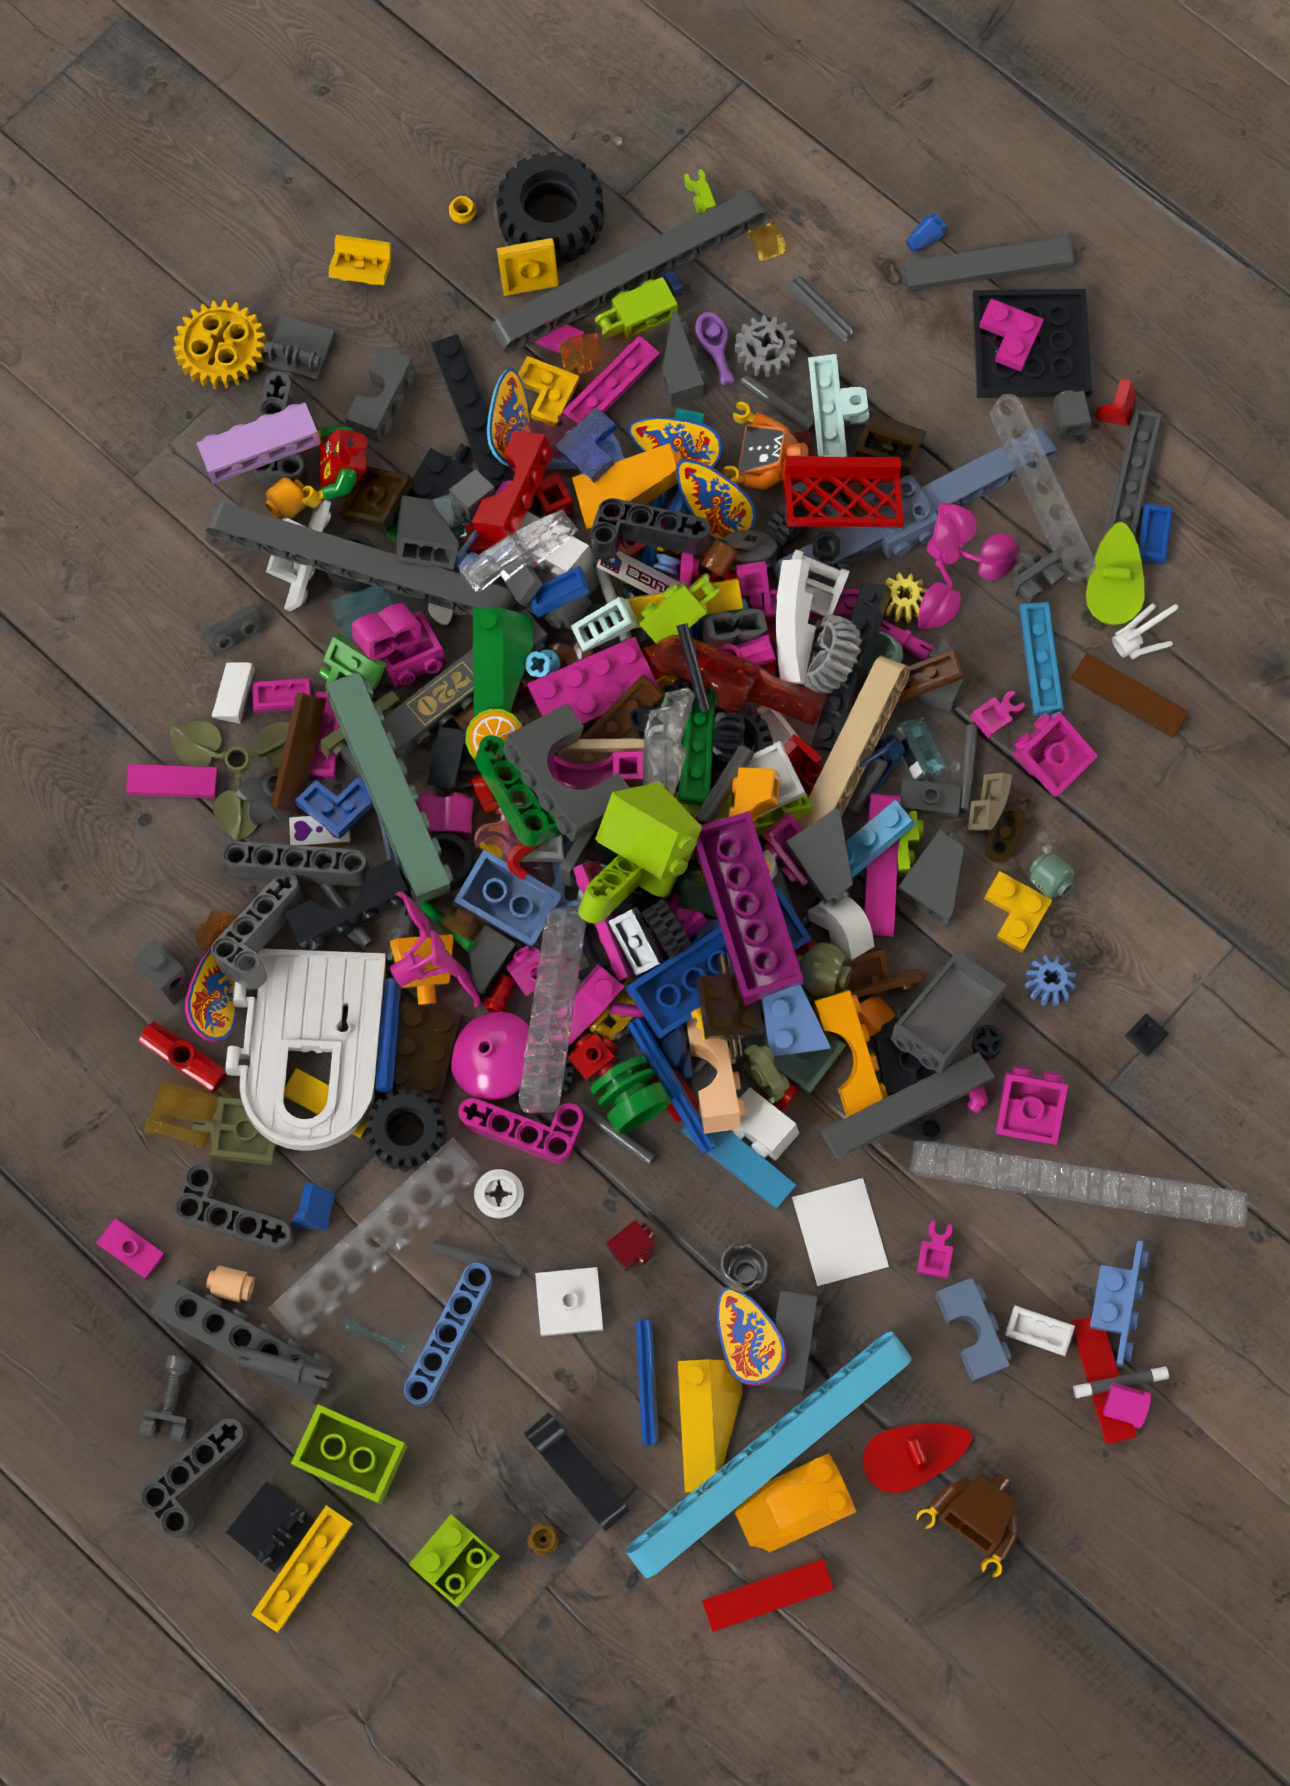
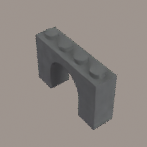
M566 703L508 734L503 749L507 760L511 764H515L520 771L525 785L532 788L537 794L542 808L545 811H549L556 820V826L563 835H567L571 842H574L600 827L612 792L630 787L619 773L584 790L565 787L554 779L548 769L547 759L579 741L584 727Z

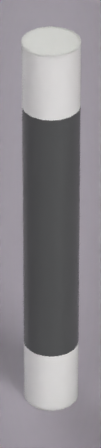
M1165 1366L1075 1385L1073 1389L1075 1397L1081 1398L1109 1392L1112 1382L1132 1387L1169 1379V1373Z

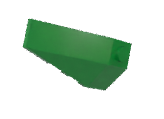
M473 608L474 717L488 709H504L511 713L515 696L526 668V659L533 650V617L505 608Z

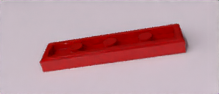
M1092 1316L1070 1321V1324L1075 1326L1073 1336L1087 1383L1119 1376L1107 1332L1090 1328ZM1109 1392L1091 1395L1105 1445L1137 1437L1133 1424L1103 1415V1409Z
M820 1559L702 1600L711 1630L715 1632L833 1591L834 1588L824 1559Z

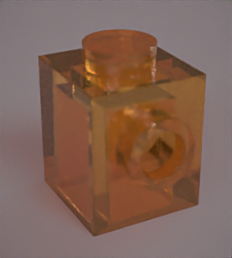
M597 333L570 337L559 345L564 369L568 372L589 373L594 371L595 366L604 360Z

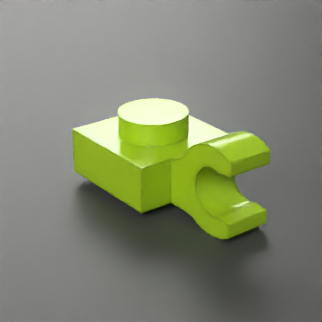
M701 169L698 170V181L690 180L688 173L684 175L685 187L689 191L696 193V196L693 197V202L697 213H704L716 207L708 182L705 181V173Z

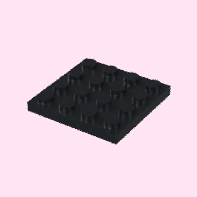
M1086 289L973 290L972 311L977 398L1055 397L1067 390L1075 392L1084 391L1085 397L1091 396L1092 383ZM990 299L1044 319L1022 371L995 362V357L1004 337L979 327Z

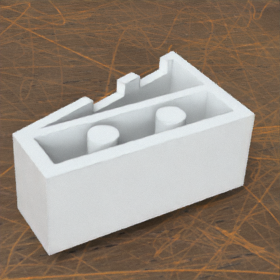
M528 511L526 512L521 530L513 540L523 538V543L514 549L523 552L530 565L535 569L552 577H557L580 566L585 573L590 591L586 595L589 597L600 584L593 566L597 561L590 546Z

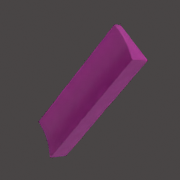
M750 811L701 825L702 829L695 848L744 1005L746 1006L779 991L804 984Z

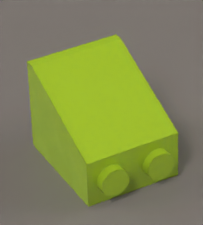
M660 782L612 792L595 839L598 843L657 878L664 879L684 874L693 849L697 844L702 826Z

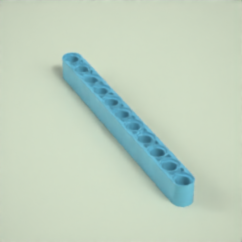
M887 1332L876 1339L633 1540L625 1552L645 1578H649L661 1571L910 1363L912 1357L894 1332Z

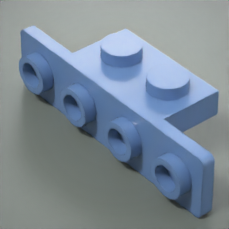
M1137 1240L1132 1270L1105 1265L1100 1266L1090 1328L1121 1334L1116 1362L1117 1368L1124 1369L1125 1361L1131 1362L1134 1343L1128 1342L1130 1330L1136 1331L1139 1312L1133 1311L1135 1299L1141 1300L1144 1281H1139L1140 1269L1147 1268L1149 1251L1144 1250V1241Z

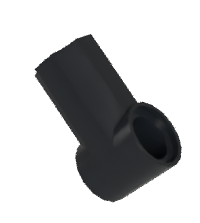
M928 1114L889 1134L917 1141L925 1147H933L941 1141L945 1133V1124L939 1116ZM932 1124L937 1128L938 1135L928 1137L923 1133L922 1127Z

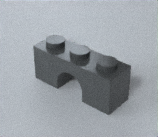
M381 346L369 368L371 382L384 388L383 392L374 398H366L357 394L345 417L347 427L353 428L355 432L361 433L366 438L376 442H380L383 434L389 432L392 425L391 417L395 410L398 411L401 408L404 400L403 393L407 386L410 387L416 375L412 358Z

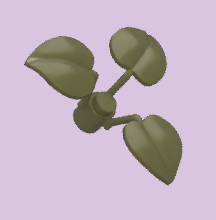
M202 720L171 725L170 739L176 755L186 766L208 767L212 757L216 759L225 758L228 770L235 774L238 788L242 783L241 774L249 769L251 758L267 756L270 766L280 769L290 722L273 723L260 731L257 736V744L263 752L249 751L247 753L242 747L236 746L230 748L227 752L216 753L222 744L220 732L215 725ZM228 790L221 793L215 800L213 806L214 817L218 825L233 840L241 841L252 834L258 825H253L248 818L247 806L249 802L237 798L235 791Z

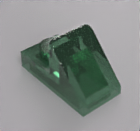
M688 862V867L684 874L679 875L675 882V891L681 895L678 905L685 909L717 917L703 871L691 862Z

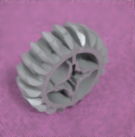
M833 614L830 617L824 616L822 621L818 620L815 624L816 629L805 683L802 684L805 688L821 694L831 693L834 688L838 689L842 681H847V675L849 672H853L852 667L854 663L858 662L856 657L861 652V649L858 647L862 639L859 638L860 631L856 629V625L846 618Z

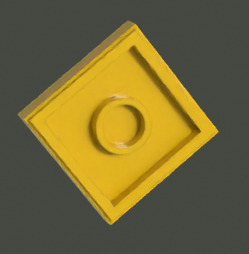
M553 238L497 248L504 296L559 286Z

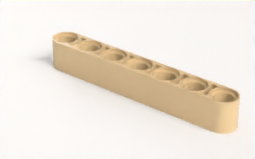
M883 656L878 657L873 664L808 798L812 805V811L797 821L803 830L835 808L839 810L842 817L866 766L861 767L860 763L872 755L907 683L910 674L909 666Z

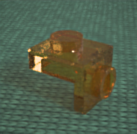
M455 907L445 915L441 924L468 939L478 930L482 921L475 918L471 912ZM444 930L442 931L444 935H448Z
M211 911L206 923H201L196 932L195 939L199 949L206 953L212 947L214 941L223 933L224 929H227L237 917L226 911H222L221 914Z

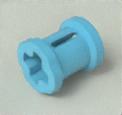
M552 650L532 652L526 659V669L531 676L541 678L560 668V658Z

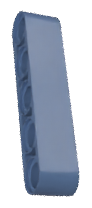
M472 1263L464 1270L404 1386V1395L413 1406L425 1407L432 1402L484 1303L493 1283L492 1275L484 1264ZM475 1272H483L486 1275V1281L481 1286H473L469 1281L471 1275ZM469 1300L472 1303V1307L468 1313L461 1315L455 1312V1306L458 1301ZM449 1327L456 1329L457 1336L454 1341L446 1343L441 1340L440 1335L444 1329ZM434 1355L440 1356L442 1358V1366L436 1371L428 1370L426 1368L428 1358ZM417 1384H425L428 1389L427 1395L419 1400L413 1399L411 1396L412 1388Z

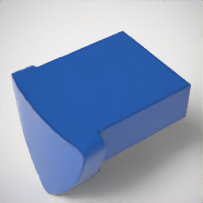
M314 1183L305 1184L298 1213L293 1215L291 1227L302 1230H328V1221L335 1193Z

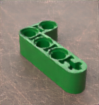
M494 735L482 738L475 757L476 766L518 840L525 846L533 847L563 835L557 828L556 820L551 813L542 808L532 789L525 785L521 773L515 764H511L505 757L503 749L505 742L500 737ZM500 776L507 777L510 781H504V780L500 779L499 777H500ZM513 801H520V802H522L524 805H523V806L517 805V804H515ZM527 826H535L538 830H531Z

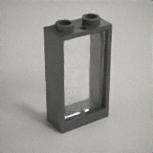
M957 951L895 1024L890 1040L900 1050L909 1052L919 1059L924 1067L941 1074L1000 1003L1007 984Z

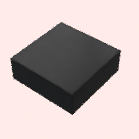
M1146 1013L1124 1037L1148 1057L1169 1033Z

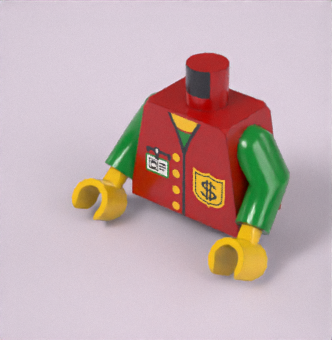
M346 426L322 427L321 431H317L319 439L322 440L320 444L321 490L316 491L311 486L302 488L301 490L306 498L301 500L310 508H316L320 505L322 499L331 500L340 496H349L366 470V446L368 444L366 436Z

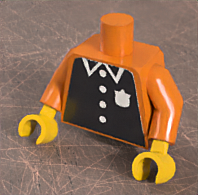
M738 402L736 408L745 411L746 414L739 415L733 413L735 422L742 424L750 421L751 425H746L738 470L734 466H726L723 469V474L733 477L729 479L736 484H741V487L765 491L782 480L781 470L785 456H808V447L805 443H797V439L789 432L788 427L757 411L753 414L750 412L747 403Z

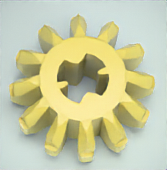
M900 572L896 575V581L888 578L886 585L892 589L886 607L885 616L895 614L894 621L896 623L900 620V617H904L907 623L911 622L912 615L918 618L923 597L928 590L922 589V579L913 582L912 573L908 575L907 579H904Z

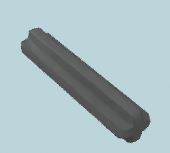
M798 276L790 283V290L843 341L847 342L854 336L855 328L802 277Z
M739 746L697 813L696 819L702 825L715 820L732 792L733 779L738 777V768H747L754 754L747 747Z

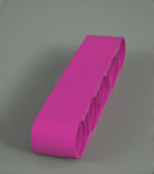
M870 794L868 822L894 800L900 803V796ZM899 839L866 866L863 911L868 918L873 936L893 937Z

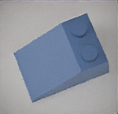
M483 850L452 906L475 920L533 947L563 894L528 874L525 880H521L509 870L505 861Z

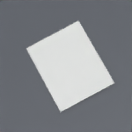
M863 1178L792 1197L817 1286L889 1267Z

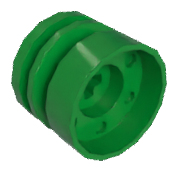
M638 1056L614 1066L590 1088L594 1097H601L598 1101L601 1108L616 1105L608 1113L607 1119L617 1135L628 1133L642 1126L660 1114L672 1102L662 1083L646 1085L655 1076V1072L653 1069H646L648 1061L645 1056Z

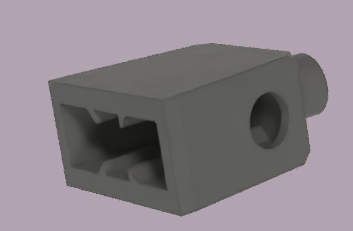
M155 939L132 959L140 972L173 1006L187 994L192 979L184 968ZM180 977L179 981L170 987L172 981Z

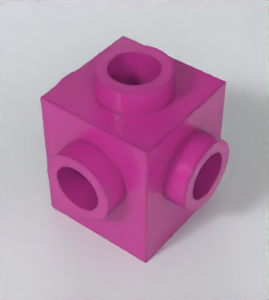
M535 945L533 947L526 946L521 948L514 954V959L504 965L526 996L535 990L540 991L546 988L551 983V979L556 976L551 969V966L555 963L545 949L539 952Z

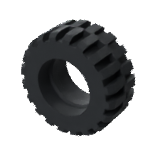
M548 152V155L543 156L540 153L532 154V158L526 160V158L521 159L517 162L516 169L511 167L506 172V179H502L498 187L499 193L497 194L496 203L499 228H501V234L505 242H508L509 246L553 238L557 265L562 264L561 261L568 259V262L576 260L578 253L584 255L590 250V243L593 245L597 242L599 232L603 229L604 201L600 182L597 181L596 174L590 168L586 170V163L580 159L573 161L572 155L565 153L562 156L556 155V152ZM544 195L563 196L572 201L576 206V209L570 216L552 223L537 221L525 212V209L533 200Z

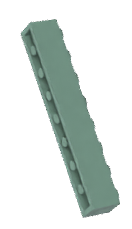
M357 672L327 683V698L414 901L420 904L449 893L450 882L453 881L451 871L447 864L442 865L438 855L442 854L436 837L430 838L427 828H430L429 820L425 811L419 812L415 803L419 801L417 792L413 784L408 785L404 776L407 775V770L402 758L396 759L393 749L396 748L395 741L391 732L385 733L381 723H384L385 719L379 705L374 707L370 697H373L374 694L369 681H363L360 673Z

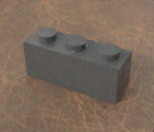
M780 1291L775 1325L785 1340L787 1348L786 1361L780 1373L767 1382L765 1388L802 1394L804 1386L810 1387L813 1368L807 1367L809 1355L815 1356L817 1337L812 1336L813 1324L819 1325L822 1306L816 1305L817 1296Z

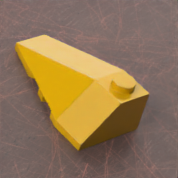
M726 1360L678 1361L685 1493L693 1492L724 1465L742 1396V1382L738 1381L730 1372Z

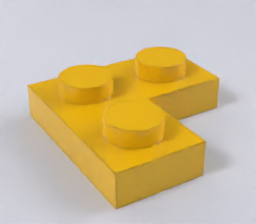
M527 356L518 375L522 380L524 388L539 393L530 413L531 419L557 428L562 419V411L568 406L579 383V375Z
M1001 871L997 874L984 897L988 902L1010 913L996 939L1023 953L1050 906L1052 899Z

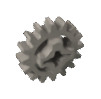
M764 315L761 322H757L752 318L750 327L745 324L742 325V333H737L735 353H739L737 360L739 363L745 362L744 370L748 371L754 368L755 376H758L760 371H764L765 376L769 377L772 370L779 375L781 374V366L787 369L790 367V360L795 359L797 340L793 339V330L786 331V322L778 325L777 317H773L771 322H768Z

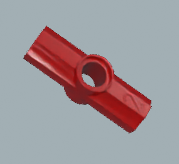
M153 1020L141 1033V1037L138 1040L140 1044L211 1093H214L224 1083L227 1073L223 1067ZM189 1051L190 1057L186 1062H176L180 1052Z

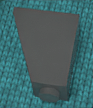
M402 495L398 517L395 561L454 569L459 542L432 500Z
M835 808L787 840L784 844L823 903L826 904L832 900L834 905L850 895L847 889L853 885L839 810Z
M939 830L900 883L897 890L898 896L945 928L950 923L962 863L964 846L961 845L960 839L952 833L947 832L945 834Z

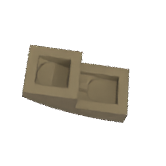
M1007 773L984 775L981 800L971 801L969 831L993 829L1005 807L1011 787L1012 775Z

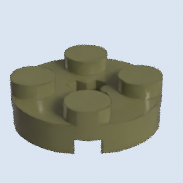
M755 1044L743 1049L747 1061L742 1063V1067L756 1092L760 1094L764 1091L769 1096L766 1100L771 1104L782 1099L785 1095L784 1091L790 1088L789 1082L783 1073H778L774 1066V1056L771 1050L766 1045L760 1048Z

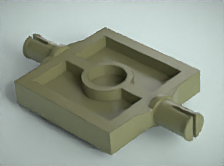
M218 1097L217 1111L212 1120L193 1118L192 1131L210 1133L212 1140L210 1159L272 1165L274 1149L277 1144L265 1138L253 1126L247 1116L242 1099Z

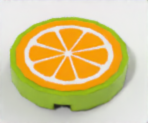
M488 709L480 712L471 720L466 730V745L469 754L475 759L480 741L489 735L498 736L506 742L508 734L522 727L521 722L514 714L504 709Z

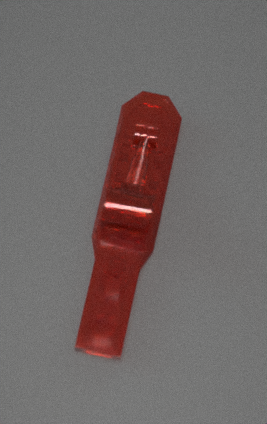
M673 634L657 641L650 659L657 671L674 674L691 681L679 635ZM692 638L705 687L715 690L717 703L720 707L730 712H739L744 702H754L814 726L825 703V696L772 676L756 663Z

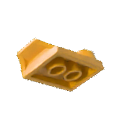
M830 1453L768 1481L742 1502L734 1512L749 1545L762 1548L771 1553L856 1513V1509L840 1472Z

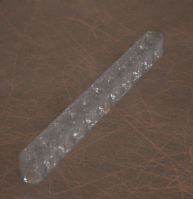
M913 1142L909 1173L915 1176L1231 1227H1244L1246 1224L1249 1195L1240 1191L934 1142Z

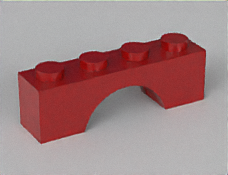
M513 432L504 455L512 472L515 473V477L504 491L495 496L482 499L472 520L481 540L512 544L516 534L521 530L523 518L532 505L533 496L542 483L543 474L548 464L553 459V449L550 447L545 434Z

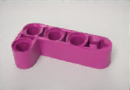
M476 1098L464 1100L458 1110L460 1121L467 1130L558 1165L569 1161L584 1126L582 1110L577 1105L571 1103L559 1107L550 1127ZM474 1109H477L479 1116L487 1119V1126L484 1127L485 1124L482 1118L474 1116L472 1120H469L467 1112L472 1113ZM571 1113L578 1117L577 1123L573 1126H565L561 1122L566 1114ZM504 1119L510 1123L509 1128L504 1132H497L493 1129V1125L498 1120ZM526 1131H535L538 1134L537 1140L533 1143L523 1142L521 1138ZM558 1141L565 1143L567 1148L564 1153L556 1155L550 1151L553 1143Z

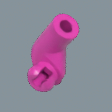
M985 1086L969 1093L968 1109L974 1113L982 1112L983 1107L987 1106L989 1100Z

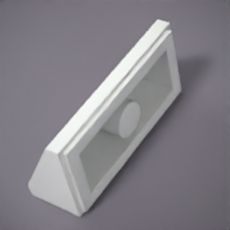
M226 663L212 718L241 724L255 673L253 663Z

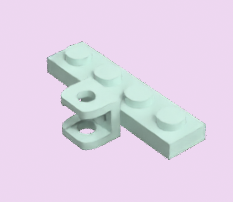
M836 354L808 357L818 456L847 457L844 427L862 425L869 420L866 389L862 387L840 389Z

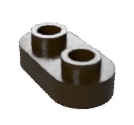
M1005 805L1000 818L993 829L990 830L985 843V854L991 861L1004 863L1012 858L1025 824V814L1021 808L1016 805ZM1007 818L1012 819L1014 825L1007 826L1004 820ZM996 845H1001L1004 847L1005 851L1002 853H998L995 851L994 847Z

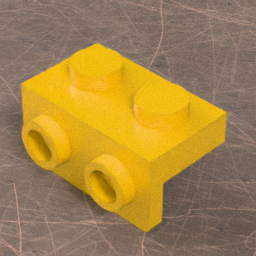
M336 235L335 253L329 266V278L363 282L370 285H384L391 267V243Z

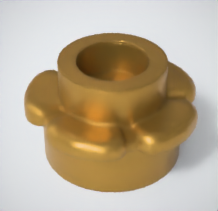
M543 1524L533 1526L531 1534L527 1537L529 1548L534 1549V1552L540 1556H546L550 1551H555L559 1543L556 1537L557 1531L549 1524L546 1526ZM542 1536L546 1537V1541L544 1543L540 1541V1538Z

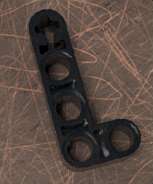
M616 498L605 499L601 502L590 534L592 553L600 560L612 559L617 554L622 539L692 555L704 554L710 548V524L706 519Z
M549 1412L524 1432L529 1442L605 1532L630 1511Z

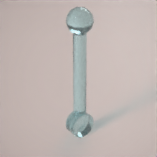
M353 1320L346 1321L344 1325L347 1332L355 1331L393 1347L396 1353H402L405 1350V1343L403 1341H393L357 1326Z

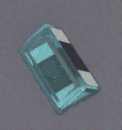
M923 718L901 722L891 731V735L897 737L905 748V754L901 757L913 781H922L948 769Z

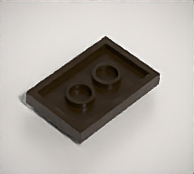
M402 1001L398 1022L393 1089L389 1092L399 1094V1089H405L407 1093H411L413 1089L417 1090L422 1096L426 1094L433 1102L442 1103L451 1065V1056L462 1019L461 1013Z

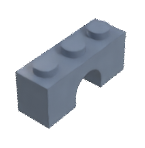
M969 1278L937 1291L935 1297L946 1323L950 1324L958 1320H965L970 1322L977 1331L976 1344L960 1352V1357L971 1383L1006 1370L1010 1366L1008 1360H1011V1354L1006 1343H1000L995 1331L999 1330L998 1323L993 1313H987L983 1304L986 1301V1296L981 1284H975L973 1278Z

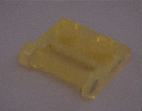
M162 1080L151 1113L145 1123L144 1133L155 1135V1133L193 1143L194 1147L204 1149L210 1133L192 1131L160 1122L163 1114L192 1123L193 1118L212 1120L217 1111L219 1096Z

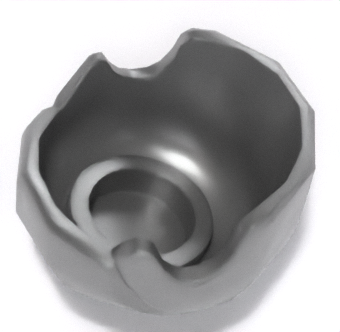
M749 1244L736 1247L730 1245L721 1255L720 1273L725 1284L731 1289L746 1292L757 1289L763 1284L767 1277L768 1264L763 1254Z

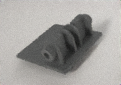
M281 315L272 341H266L264 345V352H267L263 365L317 380L335 330Z

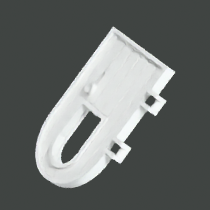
M261 949L258 955L267 972L266 982L259 988L248 989L235 981L233 1003L235 1007L248 1008L244 1047H228L225 1071L227 1075L240 1076V1095L247 1116L253 1126L265 1138L277 1145L293 1150H318L332 1146L346 1139L359 1128L367 1117L374 1101L383 988L387 965L386 953ZM246 991H258L257 999L255 997H246ZM343 1006H348V1017L346 1019L348 1030L346 1032H339L342 1029ZM313 1050L316 1053L332 1052L326 1107L319 1115L310 1119H299L292 1116L284 1106L288 1051L309 1052ZM239 1059H251L250 1067L238 1065Z

